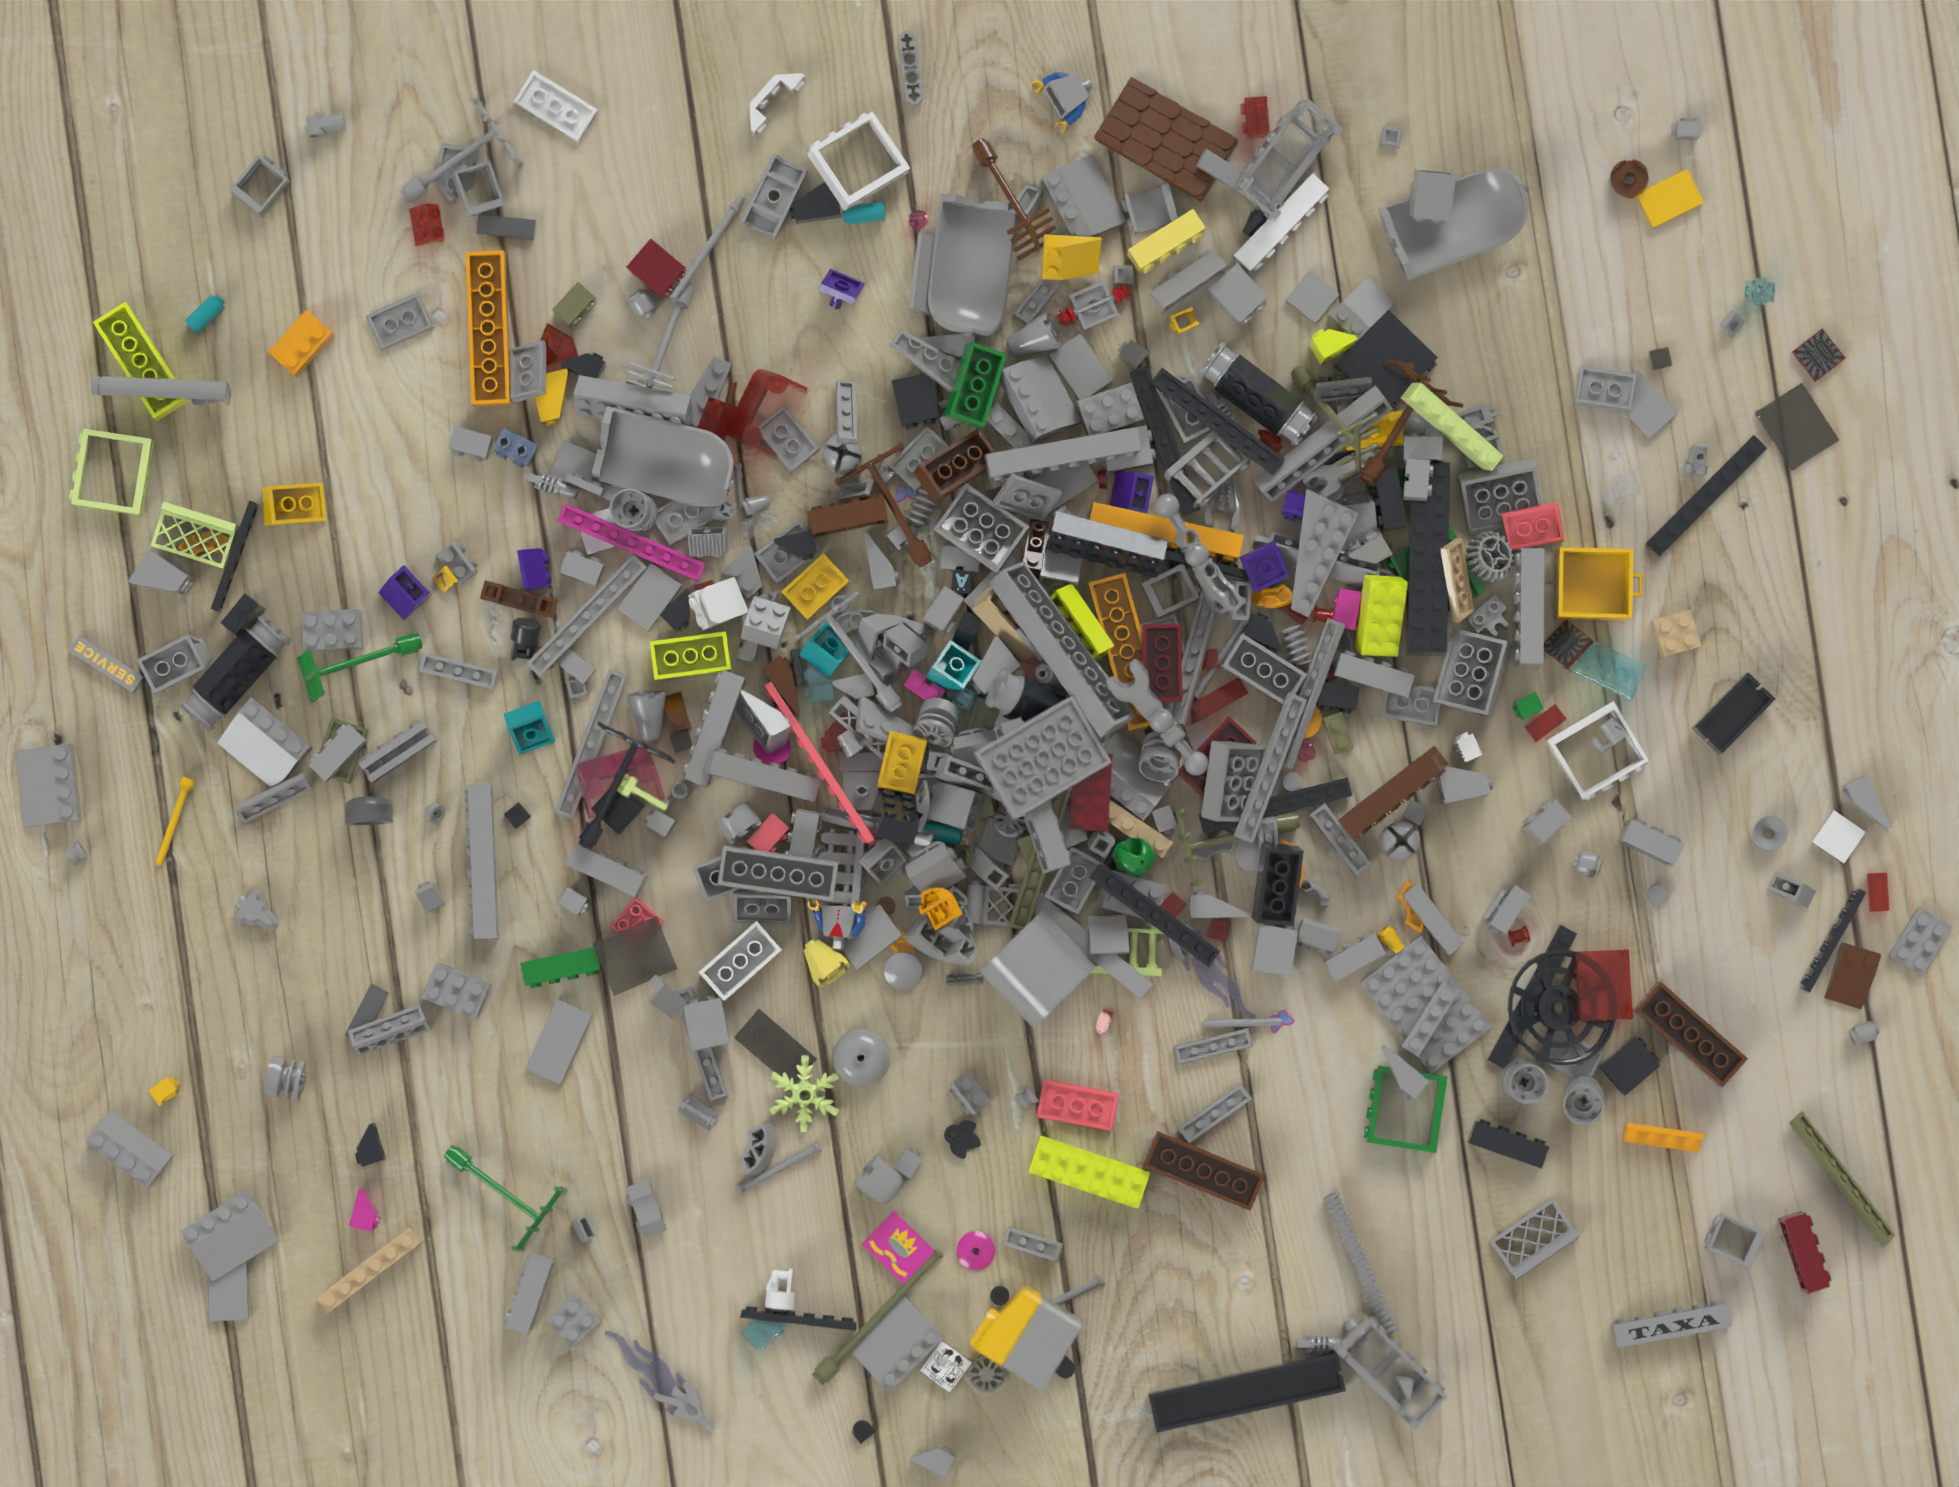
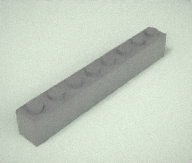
M1375 385L1337 416L1346 427H1349L1355 422L1377 413V418L1360 426V434H1362L1392 411L1393 408ZM1332 420L1328 421L1284 455L1283 458L1285 460L1274 475L1265 470L1253 479L1271 503L1336 454L1337 447L1348 442L1343 435L1336 437L1335 433L1339 432V429Z
M1135 427L985 455L989 479L994 478V481L1005 480V476H1010L1011 474L1022 477L1027 472H1032V475L1043 473V469L1050 468L1051 471L1061 470L1062 466L1069 465L1070 468L1081 466L1082 462L1096 464L1100 462L1099 459L1107 458V461L1117 460L1118 456L1126 455V458L1134 457L1141 451L1138 430Z
M1020 717L994 726L997 738L999 739L1023 725L1024 722ZM1051 799L1023 814L1043 874L1071 864L1070 854L1064 845V836L1059 831L1057 825V816L1053 813L1051 807Z
M491 784L467 785L468 790L464 791L465 801H468V809H465V818L469 820V828H466V839H470V847H467V859H471V866H468V878H471L472 886H468L469 897H472V905H469V914L473 916V924H470V935H474V939L499 938L493 786Z

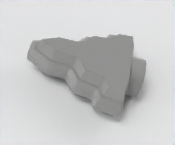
M256 888L248 897L243 894L235 905L238 911L233 920L241 925L245 923L251 926L259 924L264 928L275 930L279 925L275 915L268 910V903L263 900V894Z

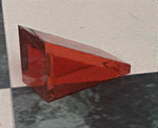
M1102 1008L1094 1031L1105 1035L1113 1012Z

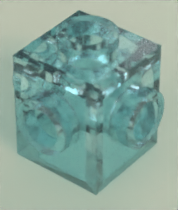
M1763 277L1745 282V300L1755 302L1757 306H1765L1766 302H1774V282H1769L1767 278Z

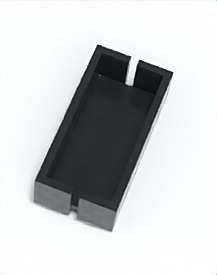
M1749 672L1745 673L1692 727L1703 740L1709 739L1707 744L1718 755L1723 754L1776 700L1764 687L1759 690L1756 689L1760 683Z

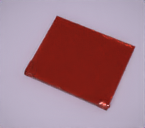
M1629 950L1575 952L1579 1021L1633 1019Z

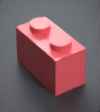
M771 813L747 842L756 850L775 852L777 849L775 845L779 841L783 842L788 837L790 828L776 815Z

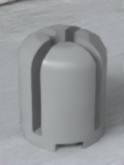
M837 434L827 440L823 455L826 465L831 471L839 475H845L861 464L863 454L858 441L857 444L851 442L842 444V442H838ZM844 450L846 451L847 455L844 456L841 461L840 455H838V453Z
M1401 821L1392 823L1384 828L1380 834L1379 843L1380 849L1386 857L1396 861L1406 860L1418 851L1421 840L1417 829H1412L1413 825ZM1402 837L1404 840L1402 841L1404 842L1403 845L1394 846L1396 839Z

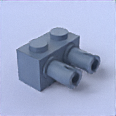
M503 428L493 449L497 451V456L505 460L509 457L514 460L513 463L523 468L524 465L530 466L539 446Z

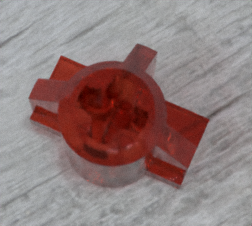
M1259 430L1258 434L1261 436L1259 440L1276 453H1279L1280 449H1282L1281 438L1278 435L1275 436L1269 430Z

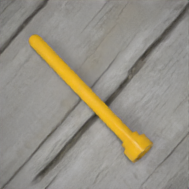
M181 776L179 782L181 790L156 859V864L159 866L164 863L188 791H191V788L195 786L196 781Z

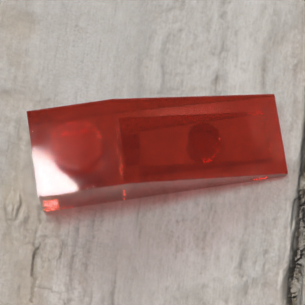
M1236 678L1193 702L1191 710L1198 722L1249 693L1242 681Z

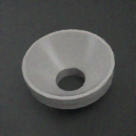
M1762 817L1753 827V840L1761 849L1767 851L1777 850L1787 840V827L1778 817ZM1765 828L1773 830L1774 835L1771 839L1763 837V830Z

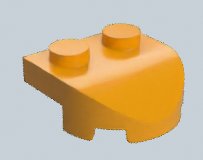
M930 888L923 891L920 895L922 898L919 905L920 914L927 913L935 930L942 928L963 915L954 896L946 889Z

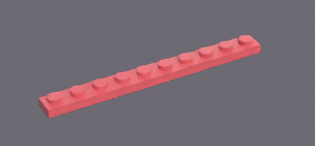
M770 682L765 685L768 690L765 692L766 696L771 702H776L778 707L775 709L780 711L790 721V732L797 734V743L801 749L806 748L809 753L806 757L812 765L816 763L819 768L816 772L822 781L826 779L829 783L827 789L832 796L836 795L840 801L837 804L843 812L847 811L850 815L847 819L853 828L857 826L860 833L858 836L864 844L867 842L870 846L875 844L876 840L773 683Z

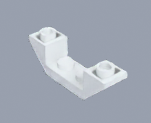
M802 73L774 75L750 102L751 131L753 135L761 134L767 127V118L758 109L762 110L769 102L767 99L771 94L776 95L781 89V83L792 93L795 90H801L805 85V75Z

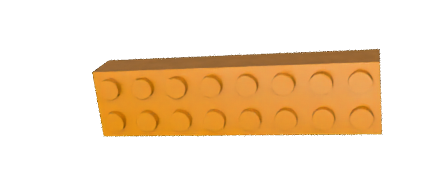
M504 250L465 252L471 405L473 407L512 406V401H510V344L506 253Z
M1093 502L1090 520L1168 540L1166 549L1169 550L1180 548L1175 542L1177 532L1168 518ZM1184 522L1187 529H1193L1198 533L1199 540L1202 541L1200 544H1203L1208 549L1209 558L1221 557L1223 562L1230 563L1239 559L1244 535ZM1185 535V540L1188 543L1189 538L1187 535Z
M1126 573L1089 582L1088 588L1097 620L1114 644V647L1107 653L1112 675L1120 682L1128 683L1134 679V675L1130 670V662L1137 659L1143 665L1142 631ZM1127 702L1136 715L1126 724L1128 732L1150 726L1149 721L1146 720L1134 704Z

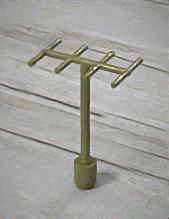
M1302 365L1295 367L1291 372L1293 382L1302 393H1310L1314 398L1317 380L1308 368ZM1318 402L1339 429V432L1335 433L1336 437L1343 435L1348 441L1337 447V452L1350 446L1355 449V454L1337 462L1338 467L1354 459L1356 463L1355 469L1337 478L1340 482L1361 472L1365 465H1361V456L1379 447V444L1375 443L1361 450L1360 441L1379 432L1378 428H1375L1360 436V426L1377 418L1378 414L1374 413L1346 427L1327 402Z
M1177 809L1173 812V816H1177L1181 831V835L1178 838L1180 840L1183 839L1187 855L1184 861L1189 863L1193 879L1190 885L1198 886L1203 880L1198 879L1194 863L1197 857L1192 855V850L1239 838L1234 836L1235 832L1189 843L1188 837L1191 836V833L1186 832L1182 816L1185 809ZM1289 812L1273 816L1277 818L1278 835L1293 832L1300 828L1297 813L1292 814Z

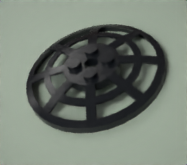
M1560 949L1547 951L1535 956L1519 970L1509 992L1508 1015L1516 1038L1531 1055L1553 1065H1572L1588 1060L1604 1047L1615 1026L1617 1003L1611 981L1595 961L1582 953ZM1552 956L1572 958L1568 968L1556 967L1546 969L1543 960ZM1579 961L1590 967L1599 977L1601 983L1591 987L1584 977L1575 972ZM1536 963L1539 973L1531 979L1526 989L1524 990L1516 986L1523 973ZM1554 973L1565 974L1561 985H1552L1548 975ZM1572 977L1584 987V991L1577 994L1569 987ZM1541 979L1545 989L1539 996L1530 993L1533 986ZM1603 990L1606 992L1608 1001L1607 1021L1596 1018L1597 1004L1594 994ZM1514 994L1522 997L1521 1010L1524 1021L1517 1026L1513 1015ZM1589 998L1590 1015L1582 1013L1581 1000ZM1528 1000L1536 1003L1537 1014L1531 1018L1528 1017L1527 1013ZM1558 1002L1563 1006L1561 1013H1558L1555 1009ZM1541 1021L1547 1027L1545 1038L1533 1028L1534 1024ZM1578 1021L1587 1023L1584 1030L1576 1037L1572 1027ZM1593 1025L1603 1028L1604 1031L1597 1043L1585 1052L1579 1042L1589 1034ZM1528 1029L1531 1035L1543 1044L1542 1055L1526 1044L1520 1032ZM1564 1031L1569 1041L1553 1042L1554 1032ZM1572 1046L1578 1055L1575 1058L1565 1060L1549 1058L1551 1047L1566 1048Z

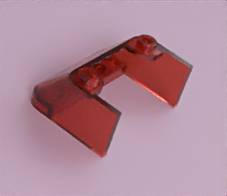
M765 369L756 370L728 423V436L775 460L777 457L776 453L759 445L762 433L759 428L752 425V422L767 391L781 394L789 386L807 395L809 392L808 388L780 374Z

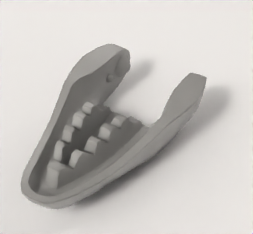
M1233 477L1212 494L1204 513L1206 527H1212V513L1224 512L1232 516L1231 525H1229L1228 529L1232 533L1235 531L1240 520V511Z

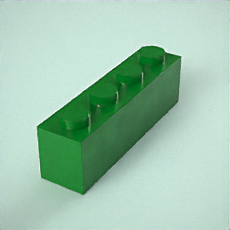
M597 947L520 963L525 986L530 985V989L542 986L541 982L549 981V984L559 983L560 978L567 977L568 980L579 978V974L586 973L587 976L598 974L597 970L602 969Z

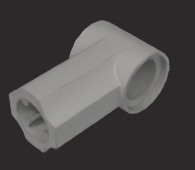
M343 113L306 117L309 137L325 136L326 133L346 130Z

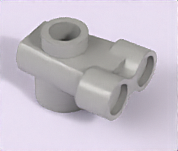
M1694 443L1690 447V458L1685 463L1684 472L1701 475L1707 474V445Z

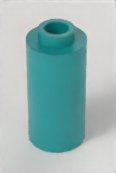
M883 201L856 204L846 211L842 210L843 222L847 221V225L885 220Z
M211 294L184 321L199 334L225 309L223 306L225 302L218 294L215 297Z
M926 821L923 827L925 830L935 832V839L933 840L935 842L940 841L952 845H959L962 842L963 829L932 821Z

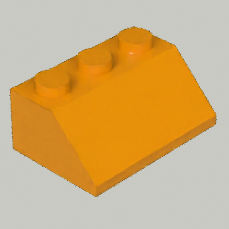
M305 310L268 353L297 378L335 335L310 312Z

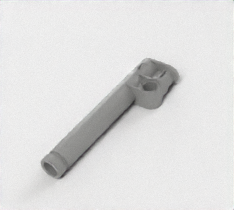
M92 376L91 379L92 395L189 399L192 404L206 406L214 402H225L226 405L231 403V386L228 382L110 376Z

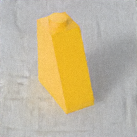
M568 369L547 373L546 394L535 397L540 421L542 424H546V426L555 425L558 420H561L569 380Z

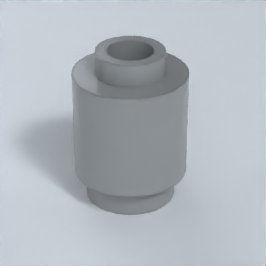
M1871 1021L1857 1025L1852 1030H1849V1035L1854 1045H1862L1876 1040L1879 1034L1877 1025L1875 1023L1872 1024Z

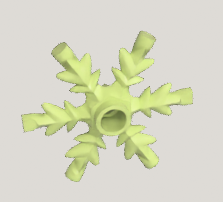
M803 1055L801 1056L802 1066H796L801 1074L797 1075L801 1079L799 1084H794L793 1078L789 1080L785 1072L783 1077L774 1071L772 1072L770 1078L778 1082L776 1087H786L784 1091L791 1090L793 1095L791 1098L784 1096L785 1100H775L778 1105L769 1110L772 1116L781 1110L782 1115H784L789 1107L792 1110L793 1104L798 1103L801 1108L796 1111V1113L800 1114L795 1122L800 1121V1132H807V1121L812 1123V1119L808 1114L812 1113L808 1109L809 1104L814 1103L816 1110L820 1108L823 1115H826V1111L834 1116L837 1115L839 1109L830 1105L833 1103V1100H823L825 1096L818 1098L816 1092L818 1090L824 1092V1088H833L834 1086L831 1083L840 1078L837 1072L827 1077V1073H824L820 1081L817 1078L815 1084H810L808 1079L813 1075H809L814 1066H808L809 1056ZM803 1090L808 1091L805 1096H802L800 1093Z

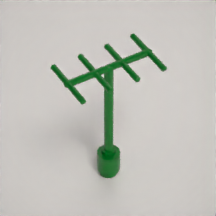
M411 633L396 638L393 646L318 670L310 649H307L300 657H297V661L311 702H315L322 695H325L320 679L321 676L393 653L399 654L401 657L418 652L419 649L423 648L419 634L414 635Z
M451 1145L443 1156L446 1162L459 1172L469 1171L535 1220L531 1226H526L527 1232L518 1245L511 1247L516 1252L525 1251V1247H523L533 1232L539 1231L538 1225L546 1214L553 1212L551 1207L562 1192L566 1193L568 1191L567 1188L562 1186L554 1187L555 1194L546 1206L540 1207L542 1212L539 1214L475 1167L471 1161L472 1156L458 1146Z

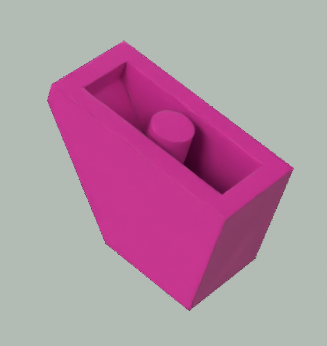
M358 1188L349 1226L372 1232L374 1228H378L380 1217H377L378 1211L366 1190Z

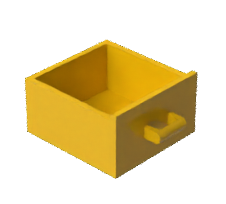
M1558 548L1555 551L1554 619L1628 621L1631 619L1633 597H1643V573H1633L1634 549ZM1633 577L1639 578L1638 593H1633Z

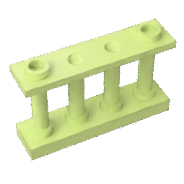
M1148 925V929L1127 928L1128 932H1130L1128 964L1141 975L1161 976L1162 968H1158V964H1156L1157 934L1163 933L1152 925ZM1138 933H1149V955L1146 968L1138 967L1137 963ZM1095 963L1097 966L1090 972L1109 974L1097 963Z

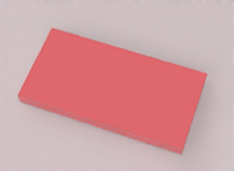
M1043 1079L1036 1117L1112 1131L1119 1093Z

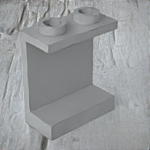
M1169 183L1161 185V188L1128 196L1126 194L1124 195V200L1121 201L1123 211L1128 212L1129 219H1126L1128 229L1133 230V234L1164 227L1178 218Z

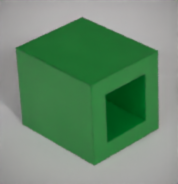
M1536 692L1513 702L1514 707H1512L1516 717H1520L1521 720L1544 709Z

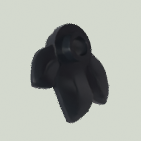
M967 1120L962 1121L959 1125H950L944 1132L946 1141L950 1143L951 1152L958 1158L965 1159L967 1149L981 1146L978 1136L973 1133L976 1123ZM951 1131L958 1133L956 1138L950 1136Z

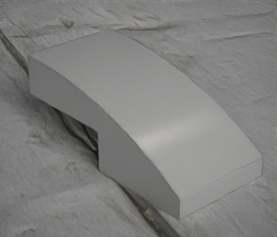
M570 648L556 661L583 685L596 671Z

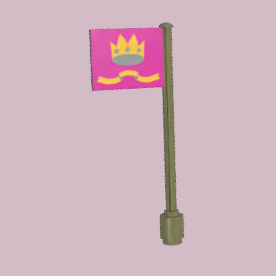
M895 1211L884 1220L862 1245L903 1285L834 1357L831 1356L829 1358L826 1356L815 1367L812 1375L822 1385L825 1382L828 1383L840 1370L838 1367L840 1365L839 1362L940 1257L943 1258V1253L939 1249H933Z

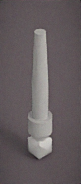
M736 463L734 468L736 470L739 509H742V464Z

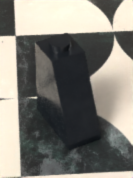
M826 182L794 201L793 208H790L791 219H795L796 224L841 218L840 204Z

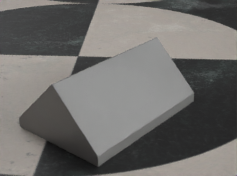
M722 855L692 866L705 902L743 889L718 885Z
M733 892V922L755 923L758 921L759 923L791 924L792 895Z

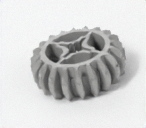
M1481 532L1473 537L1468 543L1469 547L1466 549L1469 554L1465 558L1470 560L1467 565L1472 566L1471 572H1476V577H1482V581L1488 580L1489 583L1499 582L1508 577L1515 564L1513 561L1515 555L1511 553L1514 548L1509 547L1510 542H1505V536L1500 537L1499 532ZM1483 544H1487L1485 549L1482 548ZM1495 565L1499 566L1498 570L1494 569Z

